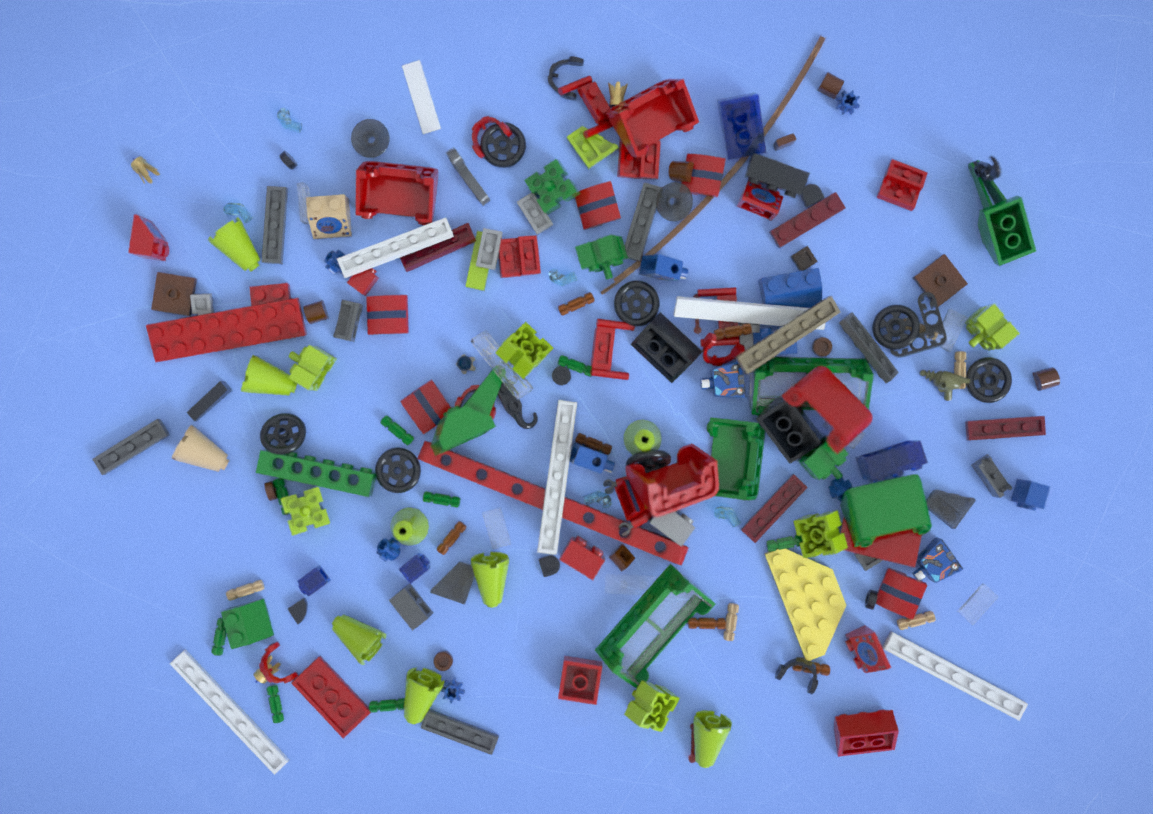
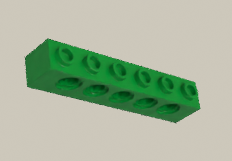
M260 450L256 473L366 497L372 496L376 473H373L370 468L361 467L360 470L354 469V465L342 463V466L335 465V461L323 459V462L317 461L316 457L305 455L304 458L298 457L296 452L277 455L267 450ZM278 458L283 460L282 468H278L276 465ZM296 462L301 463V472L295 470ZM315 466L321 469L319 476H315L313 473ZM334 470H337L340 474L338 480L332 478ZM352 474L357 475L359 478L356 485L350 481Z

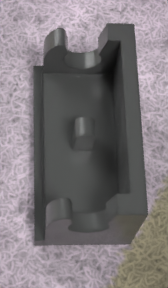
M346 300L341 301V308L333 335L334 338L355 342L363 308L362 304Z
M986 454L971 466L991 495L1001 498L1004 496L1003 492L1012 490V487L996 467L991 456Z
M411 583L389 600L412 631L433 614V611Z

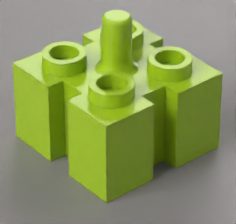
M995 303L979 308L964 321L969 333L972 335L976 334L968 342L969 345L975 347L979 343L983 349L988 351L995 348L996 350L1002 349L1020 333L1010 321L1008 322L1004 318L1005 315Z
M527 322L521 325L515 333L511 334L495 352L505 363L510 362V366L513 367L512 370L522 379L526 378L553 350V347L544 338L539 339L535 335L537 332Z
M313 345L305 346L300 355L291 351L288 357L297 363L291 367L289 379L307 390L318 391L326 374L331 370L337 358Z
M319 487L303 491L304 497L297 498L296 494L280 499L284 513H290L292 519L287 521L291 536L308 531L306 526L312 524L314 528L330 524L326 509H320L319 503L323 502Z
M838 510L824 512L820 515L818 513L805 515L793 521L797 536H802L803 542L799 544L803 558L816 557L820 554L823 556L837 554L848 548L844 533H840L838 529L842 525Z
M642 680L637 689L632 692L635 700L628 704L624 715L639 727L646 729L650 727L652 730L662 732L669 720L667 717L669 712H673L680 698L664 686L653 685Z

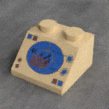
M345 194L306 197L307 217L313 239L352 236L349 198Z

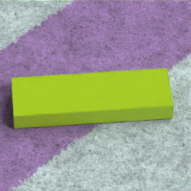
M477 231L465 287L485 291L489 269L476 267L482 231Z

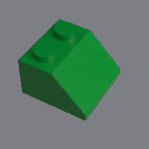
M265 598L227 608L221 612L231 649L250 645L274 636Z

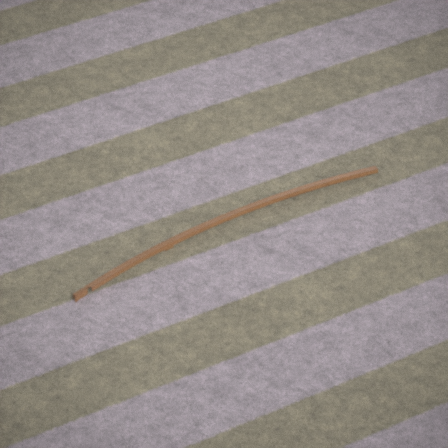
M819 37L808 60L779 107L753 143L721 180L720 190L744 164L778 119L811 67L826 38ZM706 196L678 226L645 255H654L662 249L714 197ZM636 261L614 279L615 283L601 291V294H605L640 267L641 262Z

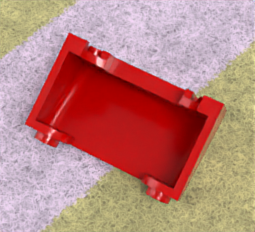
M684 79L660 81L606 111L610 123L632 157L636 158L645 156L647 154L646 151L649 150V145L676 130L688 132L694 128V125L699 123Z
M377 161L363 162L356 169V215L364 219H372L377 213L415 217V220L420 225L432 223L434 221L439 170L432 167Z
M825 366L814 368L782 395V398L791 406H799L807 401L834 428L828 435L827 441L837 454L864 431L873 420L870 410Z
M693 443L680 448L677 453V463L645 474L644 467L639 463L625 466L629 482L647 510L655 517H661L712 498L719 490L717 460Z

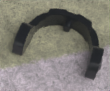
M570 56L569 59L560 60L552 64L549 69L548 82L555 92L558 93V88L553 82V77L558 78V74H555V71L562 65L583 66L584 59ZM568 92L561 95V97L567 100H576L577 94Z
M796 657L784 665H779L775 673V679L781 680L787 669L791 666L798 665L802 666L803 670L806 667L810 669L813 678L808 685L807 693L813 694L815 692L818 680L816 665L805 658Z

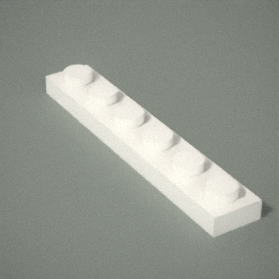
M443 218L337 258L344 277L347 278L454 236L447 218Z

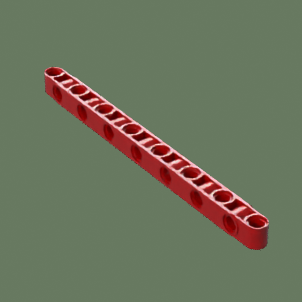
M424 440L417 459L543 510L545 488L451 450L435 456L430 446L431 442ZM445 454L451 457L449 465H445L442 462V457ZM479 469H484L487 472L486 479L478 478L477 471ZM516 483L521 484L523 487V491L519 494L515 493L512 489ZM564 497L562 518L682 566L689 547L685 545L681 547L673 540L641 527L636 529L633 527L627 536H621L619 534L620 524L624 522L629 524V522ZM590 512L594 515V519L591 522H586L583 519V515ZM658 541L665 543V547L661 551L655 549V544Z

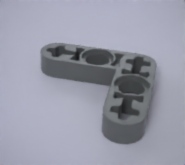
M453 147L446 152L451 164L479 202L484 206L491 201L468 170L457 150Z

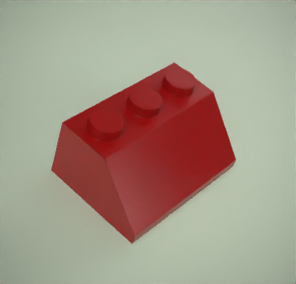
M882 709L870 713L860 712L853 715L841 714L836 716L834 720V733L838 757L895 750L899 729L893 710L886 711Z

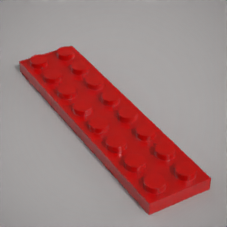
M298 297L146 325L155 362L307 335Z

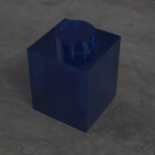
M418 553L398 570L411 584L431 568L429 565L430 561L424 554Z
M319 565L297 582L299 583L300 591L309 597L330 582L331 579Z

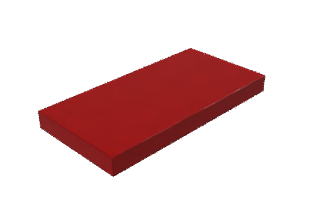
M843 518L840 533H844L848 546L843 551L915 568L922 535L914 533L912 529L877 536L873 544L868 547H855L845 518Z
M321 656L291 682L342 738H345L371 713L363 700Z

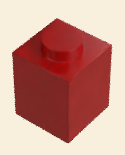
M371 268L352 275L347 283L366 296L379 277L375 275L377 271Z

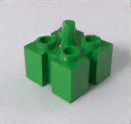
M558 159L544 166L543 168L546 172L543 174L536 172L524 180L532 194H539L540 198L537 199V202L543 212L548 215L561 207L560 201L569 202L580 194L574 182L569 178L566 180L565 176L568 173Z
M608 235L575 247L581 269H588L589 272L594 271L595 273L603 271L606 280L613 278L611 265L612 267L621 265L623 260L628 259L622 236Z
M825 435L822 438L821 445L800 457L797 462L814 479L820 480L822 478L824 480L832 473L839 480L843 474L837 467L847 460L845 457L849 453L843 449L837 454L829 446L828 436Z

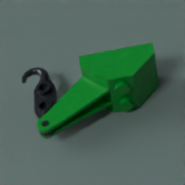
M990 156L989 159L993 165L976 160L969 163L968 168L983 209L979 211L978 228L982 242L994 263L1001 266L1037 251L1022 197L1005 198L993 181L1001 176L1000 164L994 156ZM989 195L991 196L993 202L995 203L994 205H992V202H991V200H990V198H989Z
M496 366L493 368L462 408L455 406L443 414L444 417L439 420L430 445L435 456L486 434L495 428L496 425L490 416V412L497 394L505 411L516 420V423L521 428L531 429L537 424L538 417L536 413H533V421L531 423L524 421L522 417V404L512 383L504 379L505 370L503 367Z

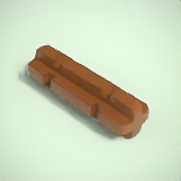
M589 292L584 294V297L580 296L567 302L568 304L566 305L564 303L558 306V310L562 316L566 315L569 311L572 312L584 307L585 304L593 303L595 301L594 296Z
M749 323L742 326L726 327L724 330L722 328L714 330L716 340L752 333V327Z
M461 521L457 522L454 529L449 532L444 538L443 543H440L436 550L440 554L445 555L449 547L455 543L460 533H463L467 526Z
M690 618L688 620V627L690 629H696L697 627L699 629H725L726 621L724 618H717V620L714 618Z
M814 663L817 674L820 673L825 676L830 674L829 665ZM792 666L794 671L801 672L802 670L805 673H812L807 667L803 670L802 666Z

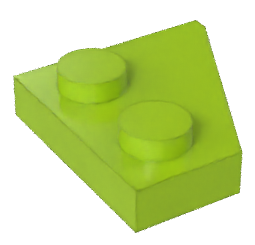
M581 126L568 135L567 140L589 170L615 152L619 147L598 134L586 139L583 136V132L588 129Z

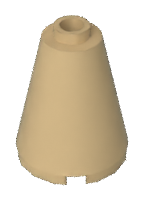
M190 425L184 434L185 436L176 447L172 459L217 472L220 469L225 470L230 461L227 459L228 454L196 427Z

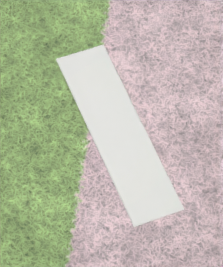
M420 60L402 65L422 133L426 134L441 129Z

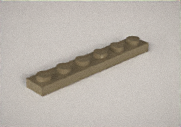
M828 296L735 358L744 374H749L841 312L833 297Z

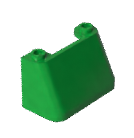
M710 417V421L707 424V432L713 437L711 457L717 460L719 490L715 496L755 500L759 492L765 430L756 422Z
M918 474L848 489L845 491L840 504L855 547H868L873 544L877 536L912 529L914 533L922 535L929 532L932 527L922 481Z

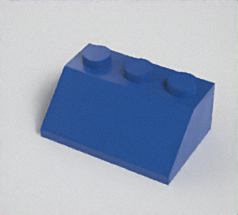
M819 268L764 277L758 280L762 304L811 308L822 301V281Z

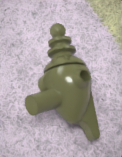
M925 370L920 371L921 376H926L925 379L929 378L930 382L932 380L938 390L944 392V400L946 401L952 400V390L960 388L963 383H970V379L948 371L942 372L941 370L937 373H934L935 371L930 372V370L928 372Z

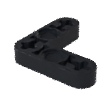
M924 292L918 297V305L926 331L919 333L917 338L924 340L923 347L917 349L911 343L909 346L912 351L908 352V348H904L901 354L894 351V349H890L893 356L902 358L941 347L946 343L947 335L936 298L932 293ZM928 296L929 299L933 300L930 301L931 309L935 307L936 310H929L924 313L923 311L927 310L925 303L922 304L921 302L924 301V297ZM935 314L938 317V321L933 325L928 324L927 317ZM935 333L943 335V338L940 339L941 342L937 343L936 340L930 341L931 345L928 346L925 338L926 335H928L929 339L934 338Z

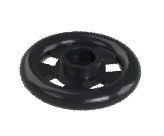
M505 122V124L508 125L511 132L515 135L513 140L506 136L496 123L488 127L481 138L480 148L485 155L484 158L496 167L506 168L513 166L521 160L525 153L526 140L522 131L517 126ZM500 131L501 135L494 139L492 134ZM504 141L507 144L505 147H500V142ZM493 143L495 151L489 152L488 144ZM513 145L518 146L516 154L510 152ZM498 154H507L506 160H499Z
M630 281L619 288L614 298V309L621 321L632 326L648 324L656 317L659 311L660 301L656 290L650 284L643 281ZM632 289L635 294L628 298L625 293ZM642 289L649 294L646 299L639 294ZM635 300H638L640 302L639 307H635L633 305V302ZM627 302L629 310L623 311L622 303ZM646 303L652 305L650 312L644 311ZM632 312L641 313L640 318H632Z
M903 305L885 307L876 315L872 325L876 341L885 348L895 350L905 348L913 343L920 330V323L916 313ZM901 313L908 316L906 321L898 318ZM891 314L893 318L886 322L884 318ZM894 325L900 326L898 330H893ZM906 326L912 327L910 334L904 333ZM886 327L888 334L883 336L880 329ZM892 336H900V341L892 342Z
M985 357L975 361L969 367L966 378L970 379V383H966L969 393L975 399L984 403H994L1003 399L1008 394L1012 385V375L1008 366L1001 360L993 357ZM983 366L986 371L979 374L977 370ZM993 366H996L1000 369V372L998 374L991 371ZM986 377L991 379L989 384L985 381ZM979 379L981 387L976 389L974 380ZM999 379L1004 380L1002 388L997 387ZM985 389H992L993 395H985Z
M281 413L269 418L260 431V441L263 447L277 455L289 454L297 450L303 444L306 437L304 422L298 416L290 413ZM280 421H288V425H280ZM297 426L298 432L293 433L291 428ZM271 427L275 428L273 434L268 433ZM292 438L294 442L287 446L285 443L289 442ZM273 439L279 442L277 446L271 444Z
M389 449L379 457L376 463V478L379 484L389 492H407L419 481L421 475L419 460L407 449ZM399 455L400 461L392 462V456ZM408 460H410L413 466L409 470L406 464L404 463ZM384 464L389 465L388 473H383ZM396 467H399L401 469L400 474L395 473L394 470ZM408 474L411 479L405 483L402 479ZM390 477L397 480L396 485L388 482Z
M662 450L642 451L629 457L625 466L639 462L644 467L646 474L668 466L671 462V456Z

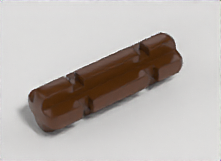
M581 433L577 434L576 443L585 444L586 447L596 451L600 450L606 455L610 454L612 450L611 445L603 444L602 441L589 436L585 437L586 435Z

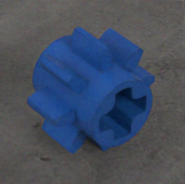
M844 90L841 93L842 97L838 96L836 98V101L839 102L836 109H840L842 115L845 112H849L852 115L854 113L853 108L858 109L860 107L857 103L860 96L856 97L853 94L854 90L850 93H846Z
M339 249L337 252L330 251L324 260L327 264L325 268L333 274H336L337 271L342 273L337 258L343 257L346 254Z
M843 477L839 480L833 479L830 483L831 486H828L832 499L837 497L839 501H842L845 491L853 487L850 480L847 479L845 481Z
M393 537L389 540L385 538L378 543V551L376 553L383 561L386 562L388 559L392 561L399 556L401 546Z
M456 678L452 682L445 680L444 683L447 687H443L441 690L445 693L442 699H449L451 704L455 699L460 701L461 696L459 694L465 693V690L461 689L463 682H456ZM450 688H451V689H454V688H455V689H456V692L450 693L449 690H450Z

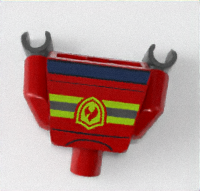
M627 476L618 478L615 482L610 479L604 481V487L611 486L605 489V493L611 494L615 488L626 520L631 521L629 524L625 522L620 524L619 529L622 527L628 529V531L622 533V536H627L631 528L634 527L636 529L648 522L653 516L643 504Z

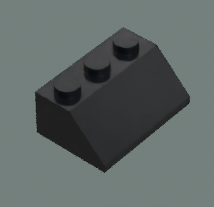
M754 153L750 157L744 177L748 178V182L759 185L760 182L767 185L766 188L771 191L777 192L779 189L785 191L784 195L795 198L802 195L810 173Z
M661 312L631 343L671 383L702 353V350Z
M782 395L773 400L756 418L789 464L822 444L821 434L800 406H791L782 398Z

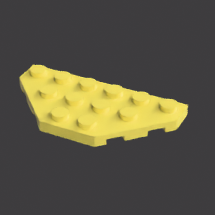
M776 549V551L764 553L804 658L810 661L825 655L846 608V603L833 569L811 559L803 558L802 555L788 549Z

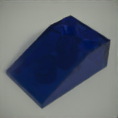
M753 92L718 99L719 117L728 160L751 156L754 153H766L759 94Z

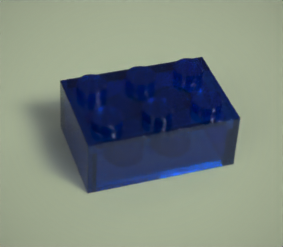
M907 440L855 457L862 479L869 480V482L874 481V483L886 480V476L897 477L903 475L905 470L911 469V471L922 469V465L928 463L921 440Z

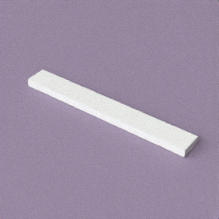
M676 296L673 314L674 317L783 326L809 308ZM824 323L817 329L824 330L826 323Z
M558 400L537 553L557 555L577 402Z
M890 631L882 646L884 650L1019 721L1028 706V703L892 631Z
M186 649L170 663L274 775L289 762L290 759Z

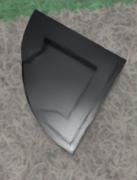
M306 598L288 608L297 625L305 619L308 607Z

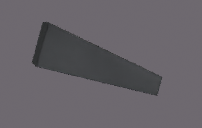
M219 381L187 412L194 421H198L227 396L232 389L225 381Z

